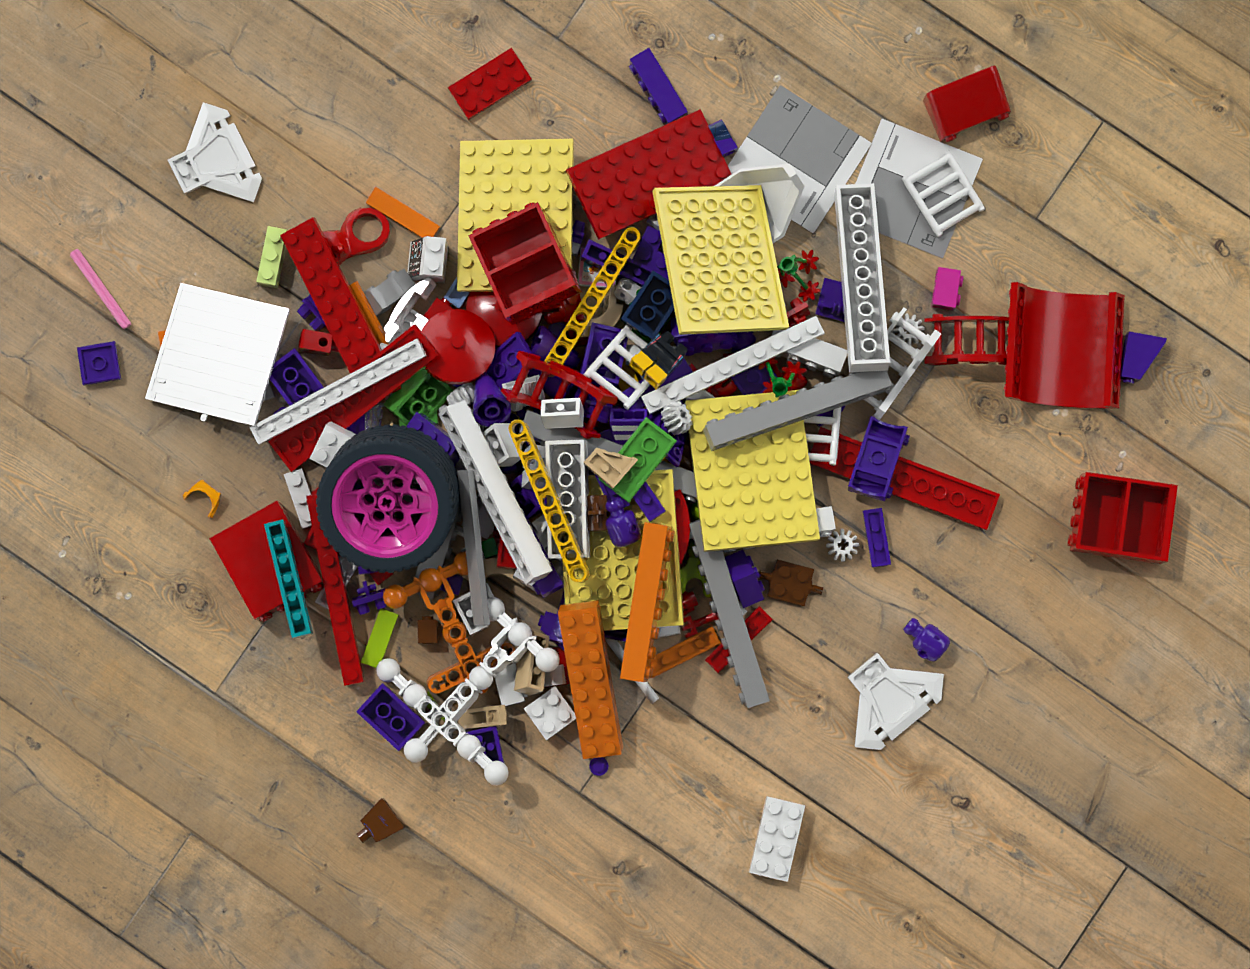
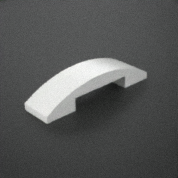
M428 277L413 286L396 305L386 330L385 341L388 344L404 333L400 325L419 297L427 300L435 288L436 284L431 278Z

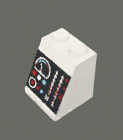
M426 236L410 242L407 273L412 280L422 281L429 277L435 283H445L449 247L446 238Z

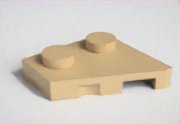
M596 448L583 464L613 489L638 459Z

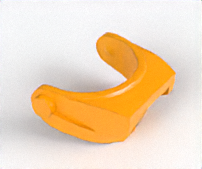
M200 480L188 492L186 491L183 494V499L186 500L193 491L199 490L206 493L212 503V509L208 517L213 518L218 509L221 493L208 485L204 480Z

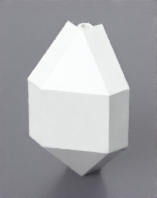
M790 164L739 169L715 185H761L772 243L785 236L805 187Z

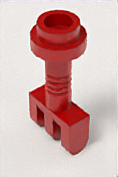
M716 612L694 621L691 615L683 618L684 623L687 622L688 625L682 627V631L691 630V632L685 634V638L698 634L697 627L718 620Z

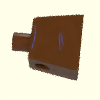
M381 798L360 820L364 828L356 835L362 843L371 837L377 843L404 829L405 826L386 800Z

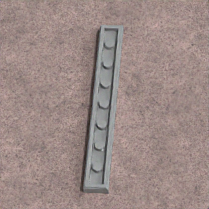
M459 470L457 474L474 625L485 626L490 625L474 471Z

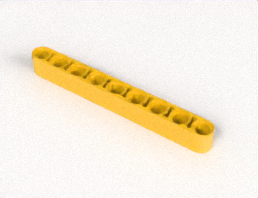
M630 227L624 231L544 362L550 363L553 360L562 365L565 363L640 240V232L636 228ZM633 233L636 235V240L630 242L627 240L626 235ZM623 249L626 251V256L619 258L616 255V251ZM612 265L616 268L617 272L609 274L606 271V267ZM597 282H604L607 288L605 290H598L596 287ZM594 298L597 304L590 307L586 304V300ZM583 314L587 320L584 323H579L576 320V316ZM569 330L575 331L576 338L568 339L566 332ZM559 346L564 347L566 354L563 356L558 355L556 348Z
M513 420L509 424V433L568 574L574 582H585L589 578V569L529 426L522 420ZM517 424H522L523 431L520 434H516L514 431ZM528 441L531 448L528 452H524L522 445ZM532 460H537L538 462L536 470L530 469L529 464ZM543 477L546 480V485L540 489L537 486V481ZM552 496L553 504L548 507L545 505V498ZM558 513L561 516V522L555 525L552 522V517ZM562 532H567L569 535V539L565 543L560 540ZM570 550L576 552V558L573 561L567 558V553ZM578 568L584 571V576L581 579L575 576V571Z

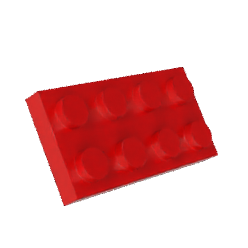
M511 47L450 85L448 90L466 118L470 120L532 81V78Z

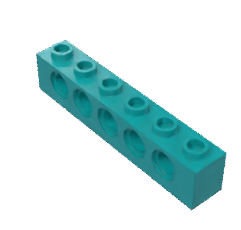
M282 519L266 523L264 526L291 636L293 639L312 635L313 630L286 521Z

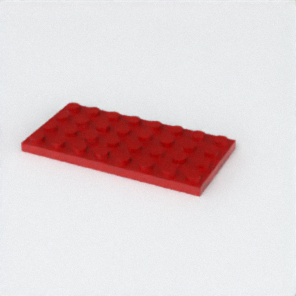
M701 109L566 170L598 240L656 214L652 192L654 188L710 187L717 185L732 175L714 141V137Z

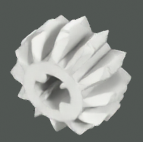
M905 314L904 318L908 323L918 330L924 331L923 326L918 327L922 323L921 319L915 322L916 315L909 319V314ZM898 324L892 330V333H898L896 336L903 341H907L910 346L911 340L915 344L919 342L911 333L906 334L904 328Z
M471 382L459 386L447 396L448 404L452 405L465 400L468 406L472 405L475 386Z
M680 401L667 404L661 412L663 416L661 420L664 422V427L666 426L668 432H672L673 435L683 434L693 425L691 421L692 416L689 414L690 410H687L686 405H682Z
M841 529L840 536L837 531H834L833 535L835 538L828 537V540L833 543L826 544V547L833 548L828 554L831 555L835 552L834 560H837L839 555H841V561L844 562L845 555L851 560L852 555L850 552L857 554L858 551L852 547H858L859 543L852 542L857 539V536L849 537L852 531L849 530L844 535V529ZM841 540L845 541L844 544L847 543L848 545L844 550H841V547L838 548Z

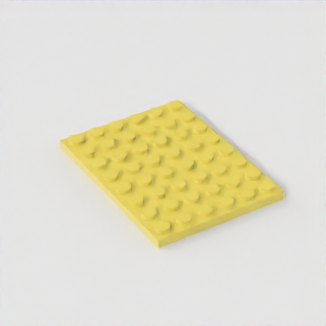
M573 139L460 141L458 292H493L468 235L472 234V231L477 228L489 226V223L493 220L506 218L507 214L512 211L525 209L524 206L532 202H538L545 210L572 269L573 186L566 170L574 166Z
M761 185L654 188L652 191L679 335L788 329L789 323Z
M798 390L787 391L786 394L792 396L795 395ZM773 392L685 401L686 409L690 410L689 414L692 416L691 421L693 423L688 433L704 552L820 540L804 420L711 451L703 432L707 422L712 419H718L719 421L725 419V416L735 412L739 414L745 408L751 406L753 408L760 407V404L765 401H777L778 398L775 397Z
M673 469L654 470L646 481L666 510L665 513L649 522L634 499L630 501V506L623 508L624 511L631 510L635 514L641 530V538L637 542L625 547H616L611 542L607 530L590 531V558H584L590 574L585 582H574L570 578L562 559L565 604L599 600L604 631L628 629L644 522L671 526L672 531H675L673 543L670 542L669 550L672 553L670 562L666 563L668 578L667 581L663 582L665 598L664 601H660L662 617L661 620H657V627L684 625ZM589 475V495H604L596 476ZM576 569V578L581 579L584 576L583 569Z

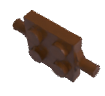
M777 559L772 573L760 570L759 574H762L760 579L769 581L770 588L767 597L805 606L810 592L822 595L823 587L813 585L812 583L813 568Z

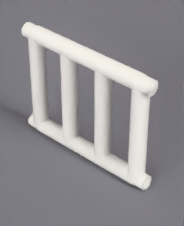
M949 150L944 153V157L912 176L902 178L904 185L937 237H940L943 231L973 213L985 210L983 203ZM950 164L954 171L952 174L918 193L913 183L943 165ZM959 179L964 187L962 190L928 209L923 199ZM969 195L974 205L942 224H937L933 215Z
M626 325L584 373V376L592 378L599 385H602L624 403L623 406L627 410L650 385L645 379L640 384L608 359L609 355L615 350L626 360L631 361L634 355L620 345L625 337L629 338L641 349L647 346L648 343L633 333L629 325ZM602 364L633 387L635 391L630 397H627L600 376L596 370Z
M841 407L833 410V417L813 416L804 419V423L832 425L831 436L806 434L807 442L830 443V455L808 453L809 461L829 462L830 465H836Z

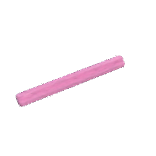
M78 249L70 253L71 258L121 328H128L131 322Z

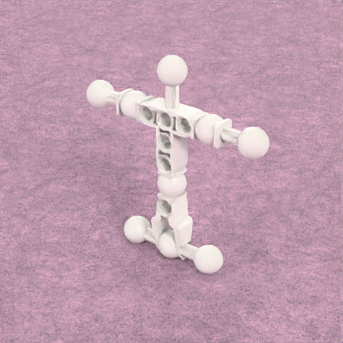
M490 597L487 598L490 621H498L504 629L491 641L492 648L485 656L483 663H479L481 666L473 668L469 674V679L466 678V682L460 684L441 706L432 701L431 697L427 696V692L422 685L417 684L413 680L407 681L400 674V666L394 659L387 658L380 661L377 665V676L383 682H393L400 689L398 694L403 697L406 705L418 710L431 724L420 738H414L406 742L404 755L407 760L414 763L424 760L428 754L427 746L441 733L447 740L453 743V746L457 747V751L462 758L467 759L471 763L477 762L484 769V776L488 783L497 786L507 780L509 773L507 766L501 761H492L484 754L486 748L481 746L479 739L474 735L466 733L457 721L477 700L479 693H482L481 690L491 686L493 676L497 677L496 674L503 671L510 663H517L528 650L536 657V665L543 672L555 670L559 665L560 658L556 650L543 648L536 642L537 636H532V630L529 625L518 622L517 618L511 619L505 613V606L502 600ZM507 638H509L513 645L519 646L510 656L506 650L501 648V645ZM497 659L496 667L491 668L492 660ZM471 688V694L465 697L466 689ZM458 702V709L452 711V705ZM428 704H431V705H432L431 711H430L429 713H426V712H425L426 706H427ZM445 717V723L439 726V719ZM458 729L459 735L453 739L452 733Z

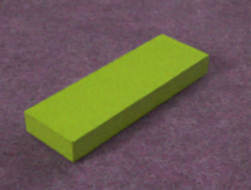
M382 608L379 610L361 663L377 668L379 662L384 658L399 614Z

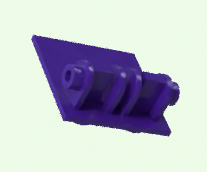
M824 278L815 312L816 315L845 322L842 282Z

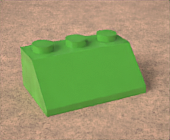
M423 367L401 385L402 389L394 392L383 405L407 426L416 412L431 418L447 400V396L454 390L447 383L434 378Z

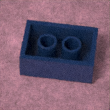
M652 271L621 318L623 323L629 325L651 341L659 334L675 310L669 280Z

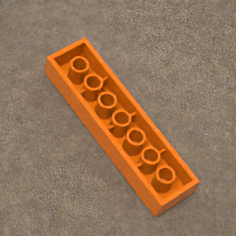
M644 522L620 679L647 682L649 678H652L653 667L650 666L651 659H655L656 647L653 646L654 640L658 639L659 636L657 620H661L662 617L660 601H664L665 598L663 582L667 581L668 578L666 563L670 562L672 553L669 550L670 542L673 543L675 534L671 526Z
M599 600L560 605L558 617L583 759L621 755L623 741Z

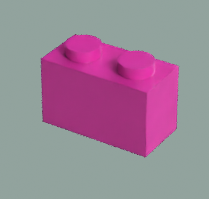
M937 268L931 307L954 310L956 306H959L961 295L958 294V288L962 287L963 276H960L961 270Z

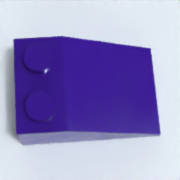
M592 322L580 368L581 374L584 375L591 364L622 329ZM627 337L620 343L625 349L628 341ZM614 350L608 359L622 369L624 357ZM602 364L596 372L617 388L620 377ZM592 379L591 383L597 387L601 386Z

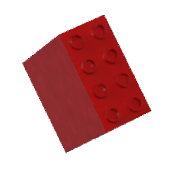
M538 202L529 203L524 206L525 209L520 211H512L507 214L506 218L493 220L489 223V226L477 228L472 231V234L468 235L505 318L512 325L582 292L546 212Z
M1085 472L1076 479L1075 489H1078L1077 497L1073 499L1075 515L1071 516L1070 527H1073L1072 535L1068 537L1070 551L1156 564L1168 562L1178 485Z
M279 501L269 504L209 538L254 620L263 622L271 619L274 612L281 613L285 611L264 524L282 519L286 521L304 598L306 599V594L313 592V594L323 589L322 585H324L321 573Z

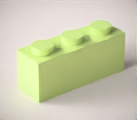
M267 227L256 281L261 286L278 289L286 246L280 235L286 232L287 229Z

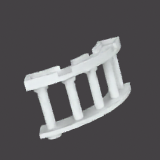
M904 307L900 313L895 312L889 320L892 324L887 330L888 339L910 354L914 360L909 367H903L890 357L889 366L899 372L898 375L901 378L896 385L892 383L889 391H886L889 395L884 402L882 400L878 401L873 396L864 399L875 407L876 413L873 417L878 420L885 414L941 335L937 330H934L931 336L929 334L925 335L901 318L907 310ZM896 324L921 340V344L924 345L922 349L913 348L891 331Z

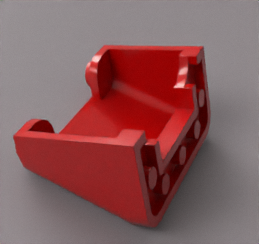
M996 65L928 92L923 99L940 142L944 140L946 142L953 141L957 138L956 135L960 131L992 118L1002 121L1008 118L1011 113Z

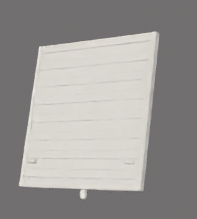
M180 283L145 399L202 413L201 421L203 422L207 420L208 415L255 426L290 309Z

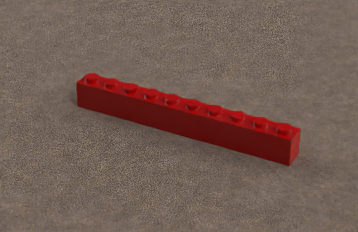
M317 494L308 495L306 499L344 686L361 683L365 680L339 552H336L333 546L328 543L327 537L325 538L323 530L320 528V522L317 518L318 513L316 512Z

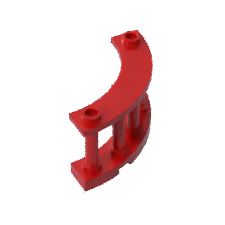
M933 314L932 318H924V322L934 324V330L941 333L934 344L932 356H925L924 364L940 366L959 364V362H970V364L998 362V365H1007L1005 324H1009V317H944L943 314ZM962 322H976V351H974V354H964V351H962ZM984 322L998 323V351H996V354H986V351H984ZM954 323V351H952V354L944 355V352H942V324Z
M518 351L516 358L522 363V368L512 390L501 389L506 399L511 403L516 404L519 402L541 410L542 400L538 398L548 376L553 374L562 380L554 399H563L569 384L580 387L581 393L578 398L581 399L582 405H584L588 394L596 398L597 403L588 423H583V427L574 428L581 432L580 435L584 438L591 439L593 437L600 439L601 435L593 428L603 406L607 405V403L615 405L618 397L602 385L599 388L593 385L591 378L553 360L547 363L540 360L541 357L538 355ZM534 368L541 370L542 373L532 395L520 393L529 370Z
M679 489L675 492L679 563L681 566L689 542L690 519L684 496Z

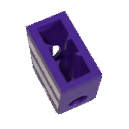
M610 409V426L615 443L624 445L645 417H647V409Z

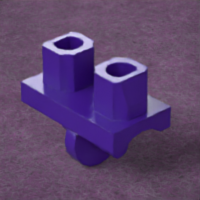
M363 581V587L357 589L358 595L366 594L352 598L353 607L356 606L360 615L370 612L367 602L375 601L377 609L387 607L383 601L385 588L370 592L377 589L376 584L368 586L367 581Z

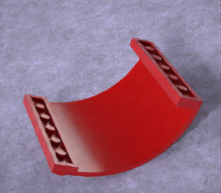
M1011 282L1009 290L1010 307L1008 309L1009 326L1007 328L1008 346L1006 347L1007 365L1005 366L1006 384L1004 385L1005 397L1021 402L1048 406L1119 409L1125 295L1118 292H1109V295L1053 292L1027 287V285L1019 282Z

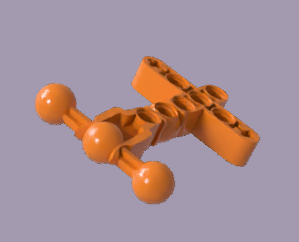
M466 551L457 554L453 563L442 568L438 565L437 569L426 568L421 571L418 578L413 577V582L403 587L396 584L390 585L383 592L384 603L392 609L401 608L405 605L407 597L419 592L425 606L430 610H434L438 619L443 623L441 624L443 627V638L446 642L450 643L458 663L428 677L426 684L433 693H441L464 682L466 678L469 679L470 672L466 671L467 664L474 662L476 667L481 666L479 663H483L484 656L492 648L491 646L479 653H474L471 645L466 642L468 641L466 626L456 617V612L453 608L452 600L454 599V594L447 578L456 574L468 575ZM443 584L447 597L431 604L426 592L437 591ZM445 610H450L452 613L451 618L448 620L442 619V613ZM454 627L460 630L457 637L450 636V630ZM508 641L501 645L502 649L504 646L510 648L508 650L509 656L515 651V647ZM461 645H466L468 647L467 653L459 654L458 648ZM497 659L491 662V668L497 665ZM451 671L458 672L456 680L449 679L448 676ZM442 675H444V677H445L446 681L448 682V684L445 685V682L442 681V680H444V679L441 677ZM435 679H436L438 682H439V681H442V682H440V683L438 684V685H439L438 688H435L434 686L431 687V685L434 684V683H433V680H435ZM488 688L481 690L482 693L479 694L485 693L488 690Z

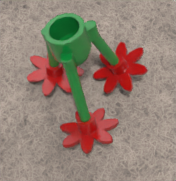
M802 250L803 258H798L795 255L785 257L777 266L780 283L785 288L788 287V281L795 282V279L802 285L800 289L803 292L799 293L798 297H803V302H806L809 297L815 300L814 294L821 292L817 288L819 282L812 285V282L809 280L806 285L796 273L797 269L801 271L805 268L806 274L810 273V268L817 269L814 262L818 261L819 257H813V250H810L808 255Z
M771 358L759 364V370L766 366L770 375V383L763 382L767 389L762 393L773 392L775 397L778 398L787 393L788 387L792 386V382L795 384L797 378L804 380L802 373H805L807 370L800 368V362L793 365L791 361H788V367H782V370L787 372L784 378H776L774 376L771 364H777L778 361Z

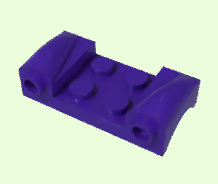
M870 417L848 485V491L884 502L886 498H891L893 488L890 487L891 479L900 451L903 446L908 445L910 435H907L908 427L891 425L875 417Z

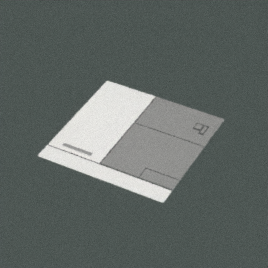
M780 85L728 167L731 174L743 168L790 164L805 186L791 220L814 233L835 201L834 192L836 185H845L872 143Z
M881 119L855 184L874 183L878 232L880 234L943 258L957 223L943 231L940 237H937L904 185L902 178L905 176L910 177L944 157V153L949 150L970 184L973 185L983 159ZM947 163L916 181L913 185L918 193L954 171L950 164ZM959 179L926 197L923 201L928 209L964 187ZM968 195L933 215L937 224L940 225L962 212Z

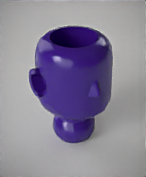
M621 498L609 500L605 505L607 511L611 514L606 520V528L611 542L616 547L631 545L641 538V530L635 514L631 510L624 511V502Z
M912 618L903 629L907 635H912L915 638L913 640V647L923 659H928L932 662L937 661L950 645L949 637L933 624H927L922 627L917 619Z

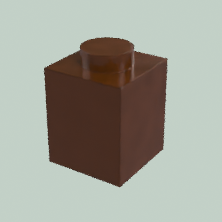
M422 616V620H417L418 644H438V620H433V616Z

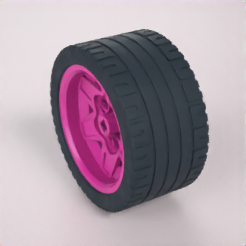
M389 424L375 426V428L371 427L366 431L359 432L358 435L356 434L346 441L326 468L317 490V518L325 538L327 537L328 543L333 546L336 552H339L341 557H345L348 562L373 572H401L427 561L444 543L458 512L460 504L459 483L456 467H454L453 461L450 460L449 454L444 451L445 449L442 446L438 445L436 440H432V437L403 425L393 424V426H390ZM387 465L395 467L389 474H386L378 466ZM413 477L419 483L422 491L410 487ZM360 478L364 488L354 490L356 481ZM380 478L384 484L379 486L374 482V479ZM394 479H401L403 481V485H396L394 483ZM365 495H372L374 501L368 502L365 499ZM404 495L412 496L413 501H405ZM381 511L384 514V518H378L375 512ZM394 512H402L404 518H397ZM358 513L364 514V519H362ZM422 513L421 517L414 524L411 514ZM386 528H389L392 532H384V531H385Z

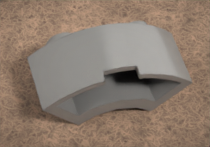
M405 269L398 272L396 270L392 271L386 276L388 279L377 287L372 286L364 292L376 317L391 309L392 304L401 299L416 285Z

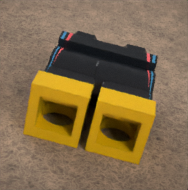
M669 331L661 336L658 334L643 350L631 358L629 364L641 376L645 374L644 379L656 390L681 365L688 351L681 343L675 349L670 345L675 338Z

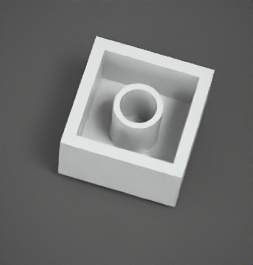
M556 686L524 708L546 740L576 720L574 711Z

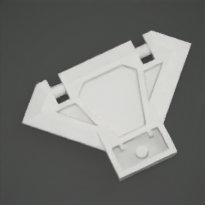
M203 102L186 151L168 159L184 194L186 195L204 186L254 203L262 181L260 173L253 174L251 169L255 167V164L235 124L228 125L226 119L231 117L228 110ZM219 123L221 126V128L218 130L215 127V124ZM245 173L247 178L242 180L240 174Z
M878 653L874 654L847 677L860 692L855 747L881 750L886 746L882 742L886 737H889L892 741L930 710L927 704L931 700L936 704L941 701L944 674L893 669L886 664ZM925 690L927 695L921 698L919 694ZM881 727L883 731L877 735L874 731Z

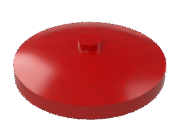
M470 292L466 304V311L478 315L488 324L495 339V347H500L516 332H521L525 341H527L537 331L543 313L541 311L512 325L505 318L494 292Z
M462 309L445 310L430 318L422 328L421 332L439 354L424 367L434 378L444 383L461 385L477 380L489 369L495 354V339L488 324L478 315Z

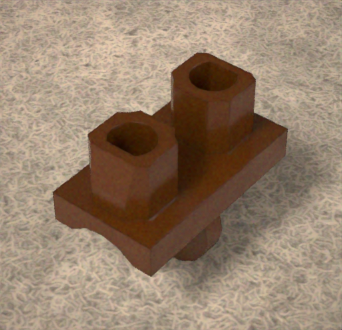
M607 495L587 496L588 531L607 530L606 520L608 518V511L605 507Z

